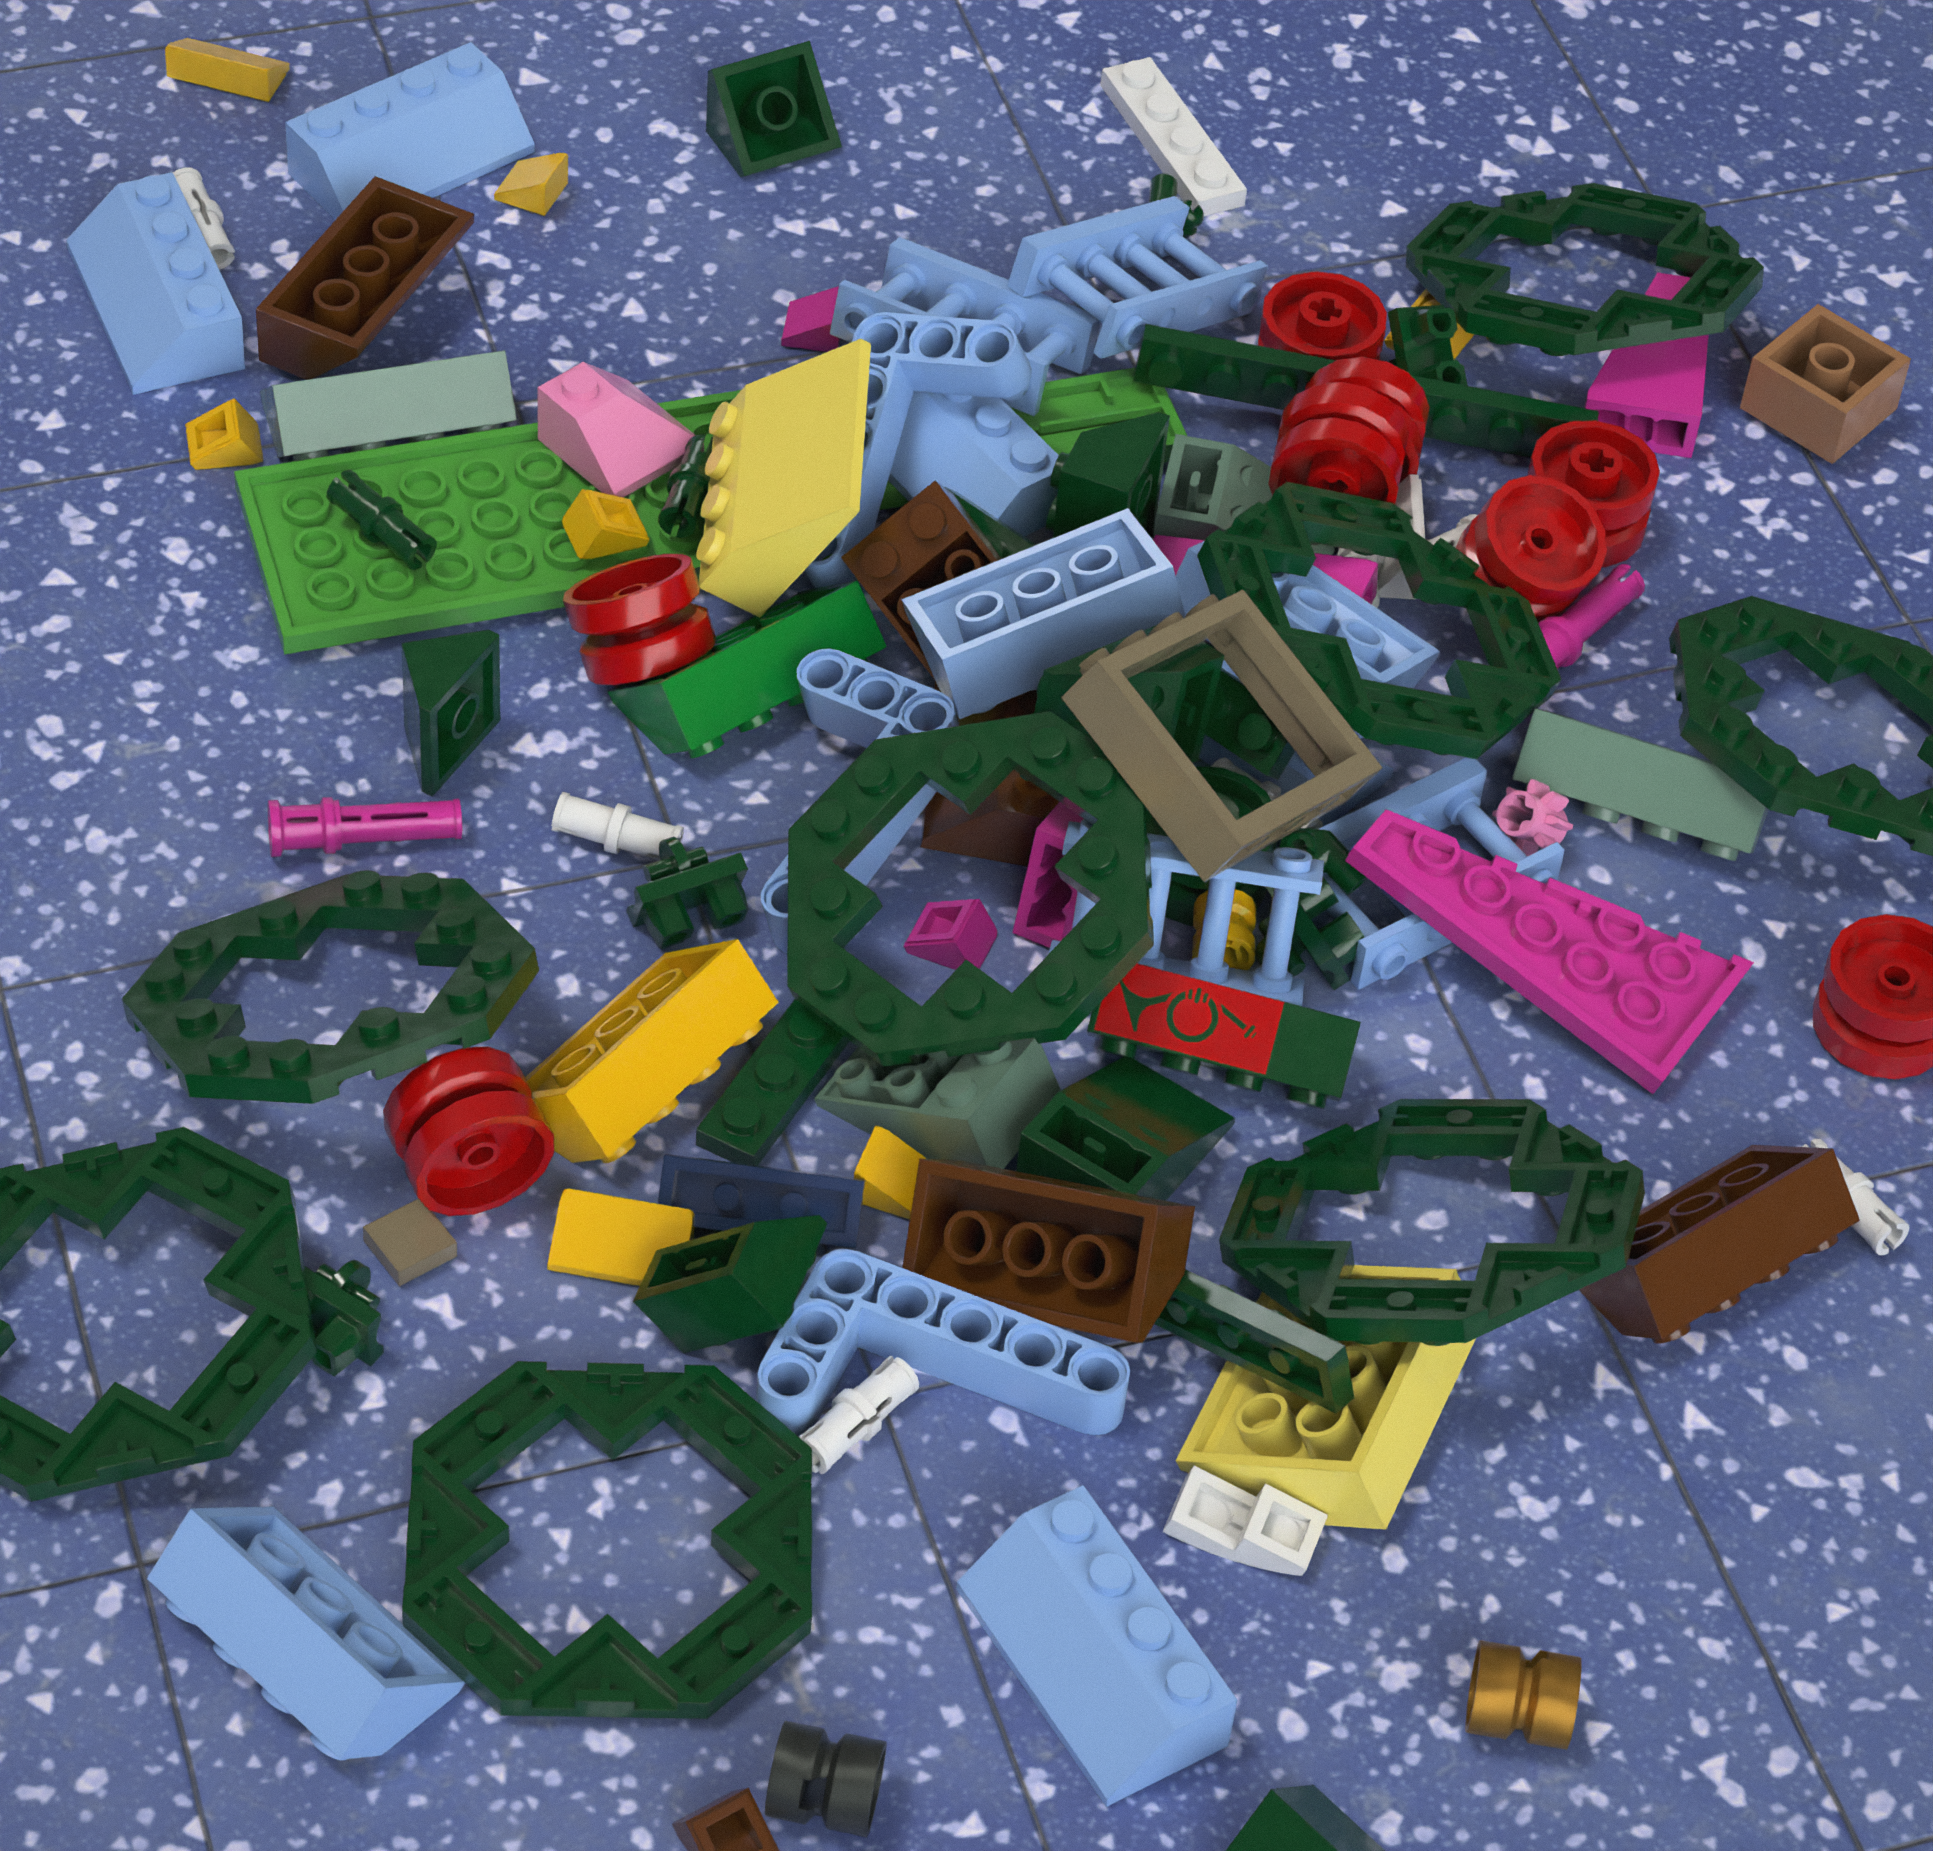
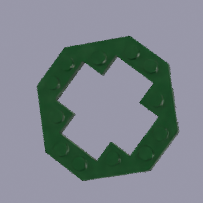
M1596 183L1572 186L1571 193L1567 197L1547 200L1546 194L1542 190L1501 196V206L1499 207L1474 204L1472 201L1451 203L1406 246V267L1441 305H1444V308H1451L1455 311L1456 322L1466 333L1485 336L1488 341L1499 345L1518 343L1537 347L1544 354L1551 356L1580 355L1724 332L1760 291L1764 273V266L1754 257L1743 258L1739 255V243L1721 226L1710 227L1705 223L1706 212L1697 203ZM1571 224L1590 227L1591 231L1600 235H1616L1621 233L1641 237L1645 243L1657 246L1656 266L1674 269L1678 275L1691 278L1672 300L1617 289L1597 311H1591L1505 293L1510 288L1511 267L1477 261L1475 259L1500 234L1519 238L1521 243L1530 246L1552 245Z
M1286 482L1275 490L1271 499L1263 504L1258 501L1236 516L1231 527L1225 531L1217 529L1206 537L1197 557L1210 595L1214 594L1220 601L1244 590L1350 727L1365 739L1373 740L1383 745H1401L1428 750L1438 755L1450 754L1478 759L1532 714L1535 708H1539L1551 698L1562 680L1529 600L1509 586L1504 589L1490 586L1475 575L1480 567L1479 564L1442 538L1437 540L1434 545L1413 530L1411 525L1413 517L1393 503ZM1319 544L1349 549L1363 556L1374 554L1398 559L1413 598L1432 605L1442 603L1466 608L1489 665L1455 659L1444 677L1452 696L1361 679L1346 638L1290 627L1271 573L1283 572L1306 577L1316 560L1311 545Z
M1754 596L1677 620L1669 637L1670 653L1677 656V665L1673 671L1676 701L1682 702L1683 712L1678 720L1680 736L1771 811L1795 817L1798 810L1807 809L1828 815V826L1874 840H1877L1881 831L1892 833L1906 841L1910 845V850L1933 856V788L1899 800L1881 786L1879 779L1873 773L1858 767L1854 763L1826 774L1815 776L1798 762L1796 755L1790 749L1775 743L1753 725L1752 719L1746 713L1756 710L1765 690L1750 679L1743 667L1740 666V664L1787 650L1827 684L1865 672L1933 727V656L1927 650L1903 639ZM1933 734L1925 738L1917 754L1932 769Z
M1051 711L875 739L788 829L787 987L798 1002L883 1066L910 1063L912 1055L945 1051L947 1056L951 1057L999 1050L1000 1042L1035 1038L1038 1044L1066 1040L1154 946L1153 920L1150 915L1149 888H1152L1150 841L1147 837L1146 811L1148 809L1097 743ZM1015 770L1093 825L1060 859L1055 868L1061 880L1093 901L1095 905L1012 993L968 960H965L937 991L920 1006L843 949L883 907L875 892L844 871V869L925 784L971 815L1001 782Z
M363 870L325 881L177 933L123 996L122 1003L127 1022L135 1032L142 1031L145 1034L149 1049L166 1069H174L178 1075L180 1086L189 1097L314 1104L339 1095L338 1087L345 1079L371 1070L372 1076L376 1080H380L427 1063L425 1050L449 1044L461 1045L465 1049L490 1040L538 974L539 966L535 948L464 879L438 878L433 873H417L410 876H382L375 871ZM326 928L422 932L414 942L419 966L458 967L424 1013L396 1012V1010L389 1007L362 1010L336 1045L308 1044L301 1039H287L280 1042L246 1041L243 1037L239 1036L246 1028L241 1004L213 1003L208 999L241 958L301 960Z
M1399 1099L1379 1108V1121L1354 1131L1353 1127L1345 1123L1303 1142V1155L1289 1161H1275L1269 1157L1247 1167L1219 1238L1222 1262L1320 1334L1330 1335L1337 1341H1354L1362 1345H1373L1381 1342H1422L1429 1346L1467 1343L1626 1268L1645 1195L1643 1170L1626 1159L1613 1163L1603 1156L1602 1144L1570 1124L1562 1128L1556 1127L1547 1121L1546 1109L1530 1099ZM1391 1156H1415L1422 1160H1434L1444 1156H1479L1485 1160H1501L1512 1156L1509 1166L1511 1192H1534L1540 1196H1556L1569 1192L1555 1243H1486L1475 1281L1350 1279L1355 1264L1352 1241L1297 1240L1315 1190H1333L1348 1195L1361 1194L1366 1191H1380Z
M186 1127L155 1133V1142L120 1150L117 1142L65 1153L62 1154L63 1163L26 1171L23 1163L0 1168V1271L52 1213L105 1240L142 1196L149 1191L239 1238L203 1280L210 1296L249 1316L169 1411L114 1382L75 1429L68 1433L0 1395L1 1485L33 1502L228 1457L235 1451L317 1353L296 1202L289 1180ZM0 1319L1 1358L16 1341L10 1325Z
M517 1361L413 1440L411 1494L406 1542V1571L402 1603L403 1626L501 1716L708 1719L811 1633L812 1448L714 1365H685L684 1373L644 1372V1364L587 1363V1371L547 1370V1362ZM564 1419L612 1460L662 1421H665L752 1496L711 1530V1546L749 1578L751 1582L659 1658L652 1654L609 1614H606L556 1656H553L466 1577L509 1543V1525L471 1491Z

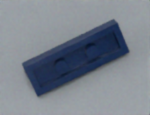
M665 1154L658 1204L692 1210L695 1214L694 1227L722 1231L758 1221L820 1215L828 1223L820 1244L856 1248L866 1180Z

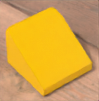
M555 153L517 161L494 193V200L545 216L568 184V154Z
M235 398L185 424L190 465L195 470L246 466L263 461L259 426L256 420Z
M582 489L562 519V525L580 559H594L646 547L650 541L631 499Z
M877 1125L873 1129L854 1172V1178L866 1180L862 1205L910 1219L919 1158H927L889 1130Z

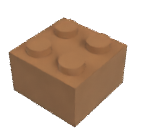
M1817 304L1752 357L1740 408L1833 464L1897 409L1911 358Z

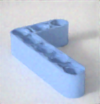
M883 312L875 313L865 318L858 325L852 342L863 339L871 343L860 511L804 570L814 588L858 580L841 557L874 530L914 391L1008 398L1020 393L1028 385L1031 379L1032 368L1014 330L1008 324L992 320ZM832 554L829 558H827V559H825V560H822V559H824L826 556Z
M830 648L816 650L804 657L797 667V680L811 723L824 731L865 748L875 739L959 726L955 706L950 697L944 693L842 651ZM925 784L851 861L844 871L866 886L937 791ZM788 855L765 883L761 891V904L772 939L776 947L784 953H787Z
M839 1249L825 1254L817 1262L794 1303V1311L791 1317L778 1331L760 1363L757 1374L756 1401L798 1437L817 1423L858 1347L885 1358L893 1356L894 1359L899 1357L913 1369L1080 1433L1094 1436L1107 1434L1116 1429L1122 1422L1130 1368L1125 1357L1112 1347L859 1251Z

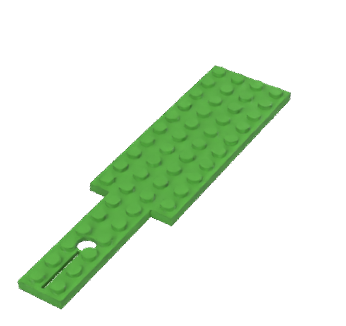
M1135 367L1045 382L1039 412L1035 416L1010 407L1058 455L1061 452L1069 454L1080 433L1083 431L1157 412L1170 415L1164 462H1169L1175 435L1187 436L1165 387L1134 382ZM741 390L657 404L695 435H706L703 451L706 452L711 437L713 438V435L709 433V425L715 411L721 403L725 401L730 403ZM538 422L234 471L235 489L284 655L565 607L563 603L564 593L577 582L617 564L642 557L660 554H684L692 559L699 581L701 561L696 558V553L704 534L705 518L701 516V511L697 519L696 529L688 537H676L681 520H676L671 535L665 533L658 523L659 513L669 495L667 483L672 470L624 497L631 499L648 534L650 541L646 547L594 559H580L562 525V519L582 489L600 491L538 440ZM346 470H352L382 497H392L402 506L403 515L437 541V548L432 558L426 563L423 558L415 553L414 556L422 562V567L411 570L382 543H373L367 540L361 534L360 525L339 507L328 501L327 490L335 477L348 487L349 483L341 477V473ZM888 481L879 510L901 507L909 501ZM832 554L826 556V557H825L824 559H822V560H825V559L829 558Z

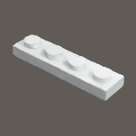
M1151 57L1102 69L1100 86L1163 174H1169L1176 179L1178 183L1177 193L1181 199L1192 200V205L1190 206L1192 211L1199 205L1203 210L1204 216L1245 206L1247 188Z

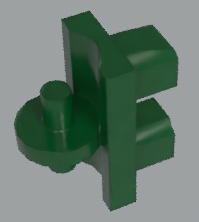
M1444 305L1396 308L1388 312L1396 358L1387 362L1403 369L1410 375L1468 386L1464 366L1458 360L1453 359L1450 338L1458 330L1453 309L1444 308Z
M673 836L664 839L659 843L660 860L643 866L644 875L648 883L635 887V904L628 906L626 910L633 928L645 924L660 949L682 943L692 936L694 927L686 910L700 905L704 906L714 929L721 930L744 921L749 910L744 889L741 885L748 867L741 852L709 862L704 847L685 851L678 838Z
M1323 877L1320 895L1300 892L1287 971L1292 976H1296L1304 971L1306 964L1300 955L1306 949L1332 989L1336 990L1350 981L1342 967L1355 959L1358 940L1364 938V935L1347 911L1319 930L1311 921L1339 902L1330 885ZM1265 886L1273 898L1274 888ZM1269 918L1264 919L1258 925V929L1264 938L1256 947L1255 957L1261 966Z
M357 1260L347 1262L338 1271L327 1264H322L316 1273L305 1267L317 1353L311 1360L316 1366L332 1376L339 1374L357 1358L372 1366L384 1353V1348L376 1340L377 1331L381 1323V1313L376 1311L380 1297L367 1290L371 1279L370 1268Z

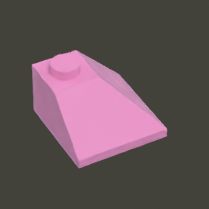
M585 362L574 366L538 387V440L600 492L624 498L681 464L687 442L695 436L694 433L630 381ZM704 443L701 448V452L704 451Z

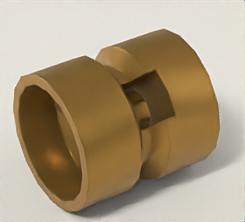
M1479 1640L1468 1693L1465 1732L1507 1739L1517 1729L1523 1731L1527 1743L1567 1750L1571 1741L1578 1706L1582 1668L1581 1657L1540 1650L1532 1660H1526L1519 1646Z

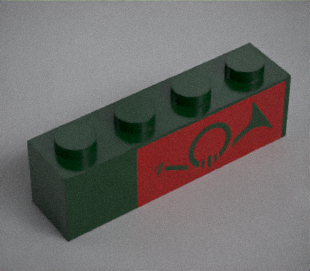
M1137 963L1092 1011L1087 1034L1088 1036L1099 1038L1097 1050L1135 1059L1137 1048L1161 1054L1160 1066L1170 1070L1198 1076L1200 1065L1225 1071L1223 1080L1225 1084L1254 1092H1261L1263 1082L1289 1088L1287 1100L1324 1109L1327 1098L1340 1101L1361 1022Z

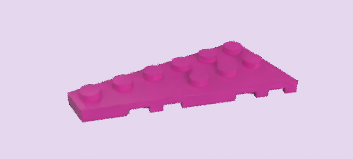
M1387 809L1355 844L1345 859L1348 864L1652 1094L1656 1092L1754 964V962L1735 954L1727 960L1700 949L1702 940L1679 932L1674 938L1645 926L1641 915L1553 878H1549L1544 884L1516 872L1517 863L1495 855L1493 860L1489 861L1460 849L1457 838Z

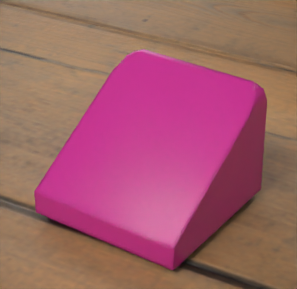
M839 287L789 302L781 346L825 352L839 347L841 338L830 334Z
M980 899L927 902L903 947L908 954L954 970L965 960H968L980 969L998 932Z

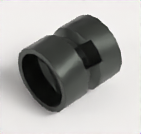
M785 1721L779 1734L771 1767L765 1802V1816L806 1824L814 1815L823 1817L827 1829L867 1837L871 1828L886 1756V1741L846 1733L835 1743L829 1741L827 1733L823 1728Z

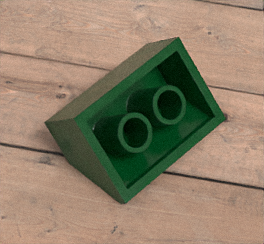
M1157 412L1083 431L1080 433L1069 454L1063 452L1059 454L1050 481L1051 487L1058 489V494L1051 504L1046 521V530L1053 532V538L1128 508L1153 540L1170 415Z

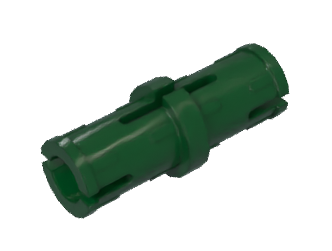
M695 435L689 439L681 464L673 468L668 479L667 491L669 495L659 513L658 523L665 533L671 535L676 520H681L676 535L678 538L688 537L693 534L697 526V519L703 501L708 493L710 477L705 474V466L712 452L713 438L711 437L706 452H701L706 435Z
M346 470L341 473V477L349 483L348 487L337 477L333 479L327 490L328 501L339 507L360 525V530H362L361 534L367 540L373 543H382L411 570L422 567V562L414 556L415 553L423 558L426 563L432 558L437 548V541L403 515L401 504L394 498L389 496L382 497L352 470Z

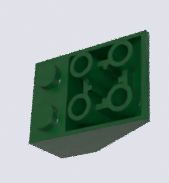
M1157 625L1147 628L1143 631L1146 633L1147 636H1149V633ZM1127 637L1044 669L1037 686L1038 697L1034 714L1051 711L1094 741L1061 697L1083 676L1079 671L1081 669L1079 664L1104 647L1112 654V651ZM1204 641L1127 679L1192 763L1199 760L1225 656ZM1020 775L1022 779H1024L1025 781H1029L1028 779Z
M1122 1057L1062 1089L1050 1100L1020 1134L1016 1171L1166 1201L1234 1125L1235 1117L1141 1062Z

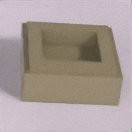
M419 1199L363 1226V1241L398 1286L457 1257V1242L435 1214L428 1210Z

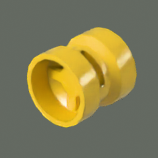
M1237 889L1234 891L1223 961L1229 965V968L1248 970L1255 962V937L1252 932L1256 928V904L1252 897ZM1208 891L1201 894L1194 903L1193 926L1196 933L1192 941V959L1198 957Z

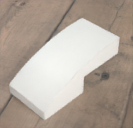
M1194 1465L1184 1479L1163 1533L1206 1552L1238 1563L1278 1573L1302 1576L1307 1570L1328 1515L1266 1483L1258 1495L1254 1496Z

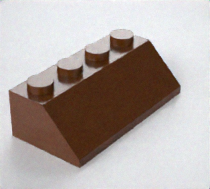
M374 176L256 308L259 361L310 380L357 358L473 225L474 213Z
M934 680L933 689L940 691L936 681ZM1031 690L1001 702L987 712L972 714L962 719L958 718L959 726L1034 714L1038 697L1037 690ZM1015 770L1001 782L971 815L936 792L923 809L920 848L1028 867L1036 828L1056 807L1059 801L1031 781L1022 779Z
M1751 1145L1641 1209L1626 1268L1581 1288L1579 1291L1622 1335L1652 1338V1341L1658 1344L1681 1338L1691 1330L1690 1322L1705 1313H1716L1734 1306L1741 1300L1740 1292L1755 1283H1766L1784 1276L1790 1270L1788 1263L1803 1254H1813L1832 1247L1839 1240L1838 1233L1860 1221L1834 1149Z
M919 1158L902 1268L1051 1325L1134 1343H1143L1185 1274L1195 1206L962 1160Z

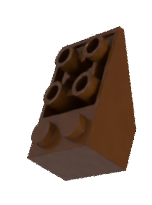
M936 480L841 557L934 680L935 678L905 612L902 599L1001 560V557L953 493Z

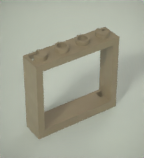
M1244 590L1220 601L1214 594L1210 595L1194 606L1186 614L1185 618L1179 612H1175L1165 618L1152 629L1149 636L1146 635L1143 629L1131 634L1112 651V654L1105 647L1099 649L1079 664L1081 668L1079 671L1083 676L1061 697L1204 882L1346 803L1383 768ZM1206 639L1211 642L1216 650L1225 655L1224 660L1315 775L1314 778L1238 820L1235 819L1127 680Z

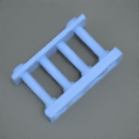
M1172 196L1023 237L1007 286L1022 298L1055 288L1064 293L1103 324L1093 351L1095 355L1102 359L1140 347L1145 324L1191 332L1252 313V310L1261 298V285L1268 265L1259 260L1226 270L1183 237L1182 229L1190 207L1177 197ZM1172 256L1199 278L1191 281L1160 258ZM1135 267L1162 289L1150 291L1123 269ZM1096 277L1124 300L1113 303L1084 280Z
M899 237L890 244L882 286L879 290L875 292L847 280L839 283L830 334L852 342L858 325L865 318L875 313L883 312L992 320L1006 323L1014 330L1030 363L1032 372L1028 385L1020 393L1001 399L1009 407L1035 416L1039 412L1047 372L1051 363L1078 374H1082L1090 367L1100 321L1086 310L1043 293L1022 298L1007 286L1008 279Z
M1467 757L1319 828L1320 830L1331 831L1351 851L1386 809L1437 831L1451 825L1462 824L1493 857L1498 855L1517 863L1516 872L1544 884L1549 878L1558 881L1565 851L1556 842L1527 856L1480 808L1487 770L1476 759ZM1323 872V877L1339 900V902L1328 908L1327 912L1336 919L1347 911L1364 935V938L1358 940L1350 981L1357 990L1379 979H1391L1398 975L1407 965L1452 943L1377 886L1405 916V918L1379 930L1329 875Z
M1085 819L1081 823L1069 821L1062 855H1065L1093 826ZM1147 833L1151 854L1152 888H1149L1150 915L1153 920L1154 946L1140 959L1138 964L1302 1006L1305 979L1293 978L1292 974L1287 971L1300 892L1320 895L1324 861L1312 859V855L1306 851L1283 847L1275 849L1273 853L1259 851L1210 879L1198 957L1193 958L1191 961L1165 958V955L1160 951L1171 874L1176 872L1195 876L1199 875L1168 836ZM1236 882L1274 888L1262 967L1255 969V971L1229 968V965L1223 961ZM1078 891L1072 929L1095 905L1093 901ZM1052 940L1049 953L1060 941Z

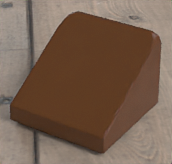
M749 1787L731 1791L672 1823L678 1838L687 1851H779Z

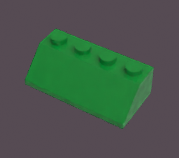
M857 580L801 591L770 607L760 618L754 615L716 635L715 645L705 655L689 664L662 675L621 684L608 691V694L613 704L663 754L688 751L690 758L693 759L723 746L724 741L721 735L737 726L740 732H746L767 723L774 718L770 709L782 702L787 701L789 706L803 703L797 680V667L800 661L809 653L819 649L830 648L868 662L867 657L887 646Z

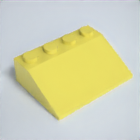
M858 339L745 385L730 403L725 401L717 408L709 425V433L713 435L712 452L706 462L705 474L710 477V482L708 484V493L701 507V516L705 518L704 534L696 553V558L701 561L699 574L700 589L760 618L859 513L871 343Z
M1354 1265L1350 1279L1461 1280L1456 1269ZM1261 1293L1256 1302L1257 1304L1268 1309H1275L1287 1318L1312 1329L1265 1293ZM1476 1339L1467 1343H1450L1443 1346H1429L1422 1342H1381L1373 1345H1362L1354 1341H1338L1345 1345L1354 1399L1337 1414L1227 1360L1175 1461L1180 1470L1189 1473L1195 1465L1254 1496L1258 1495L1266 1483L1327 1514L1324 1525L1386 1530Z

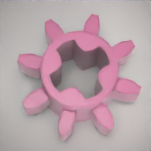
M1535 779L1530 780L1527 785V791L1516 790L1511 787L1506 788L1507 795L1500 802L1498 809L1492 812V816L1497 818L1500 829L1527 856L1537 852L1538 848L1544 849L1556 842L1560 844L1567 831L1573 828V825L1568 822L1567 816L1563 811L1569 803V799L1554 791L1550 792L1548 785Z

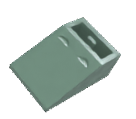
M1176 434L1156 512L1153 539L1155 535L1205 540L1207 536L1217 529L1225 531L1231 527L1236 516L1258 501L1264 504L1271 499L1272 493L1268 485L1271 467L1234 444ZM1323 544L1311 545L1314 553L1333 555L1335 547Z
M1035 1038L1000 1042L999 1050L951 1057H948L945 1051L912 1055L910 1063L890 1066L881 1065L858 1047L847 1061L835 1071L834 1076L817 1094L814 1100L818 1107L870 1135L876 1125L889 1130L927 1159L962 1160L1004 1169L1019 1151L1021 1132L1061 1089L1041 1043L1038 1044Z

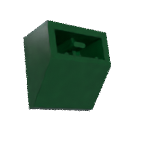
M820 1215L758 1221L656 1250L633 1303L684 1354L715 1345L721 1346L730 1341L763 1332H773L782 1328L794 1311V1301L807 1271L815 1262L816 1250L828 1223Z

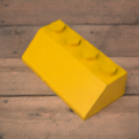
M738 939L664 953L525 1077L532 1091L533 1101L542 1110L554 1134L555 1152L572 1163L600 1159L603 1163H610L617 1160L634 1147L636 1140L633 1135L645 1124L661 1120L678 1106L679 1101L676 1096L688 1085H694L705 1080L721 1066L719 1057L727 1049L748 1041L762 1029L763 1024L760 1019L779 1002Z

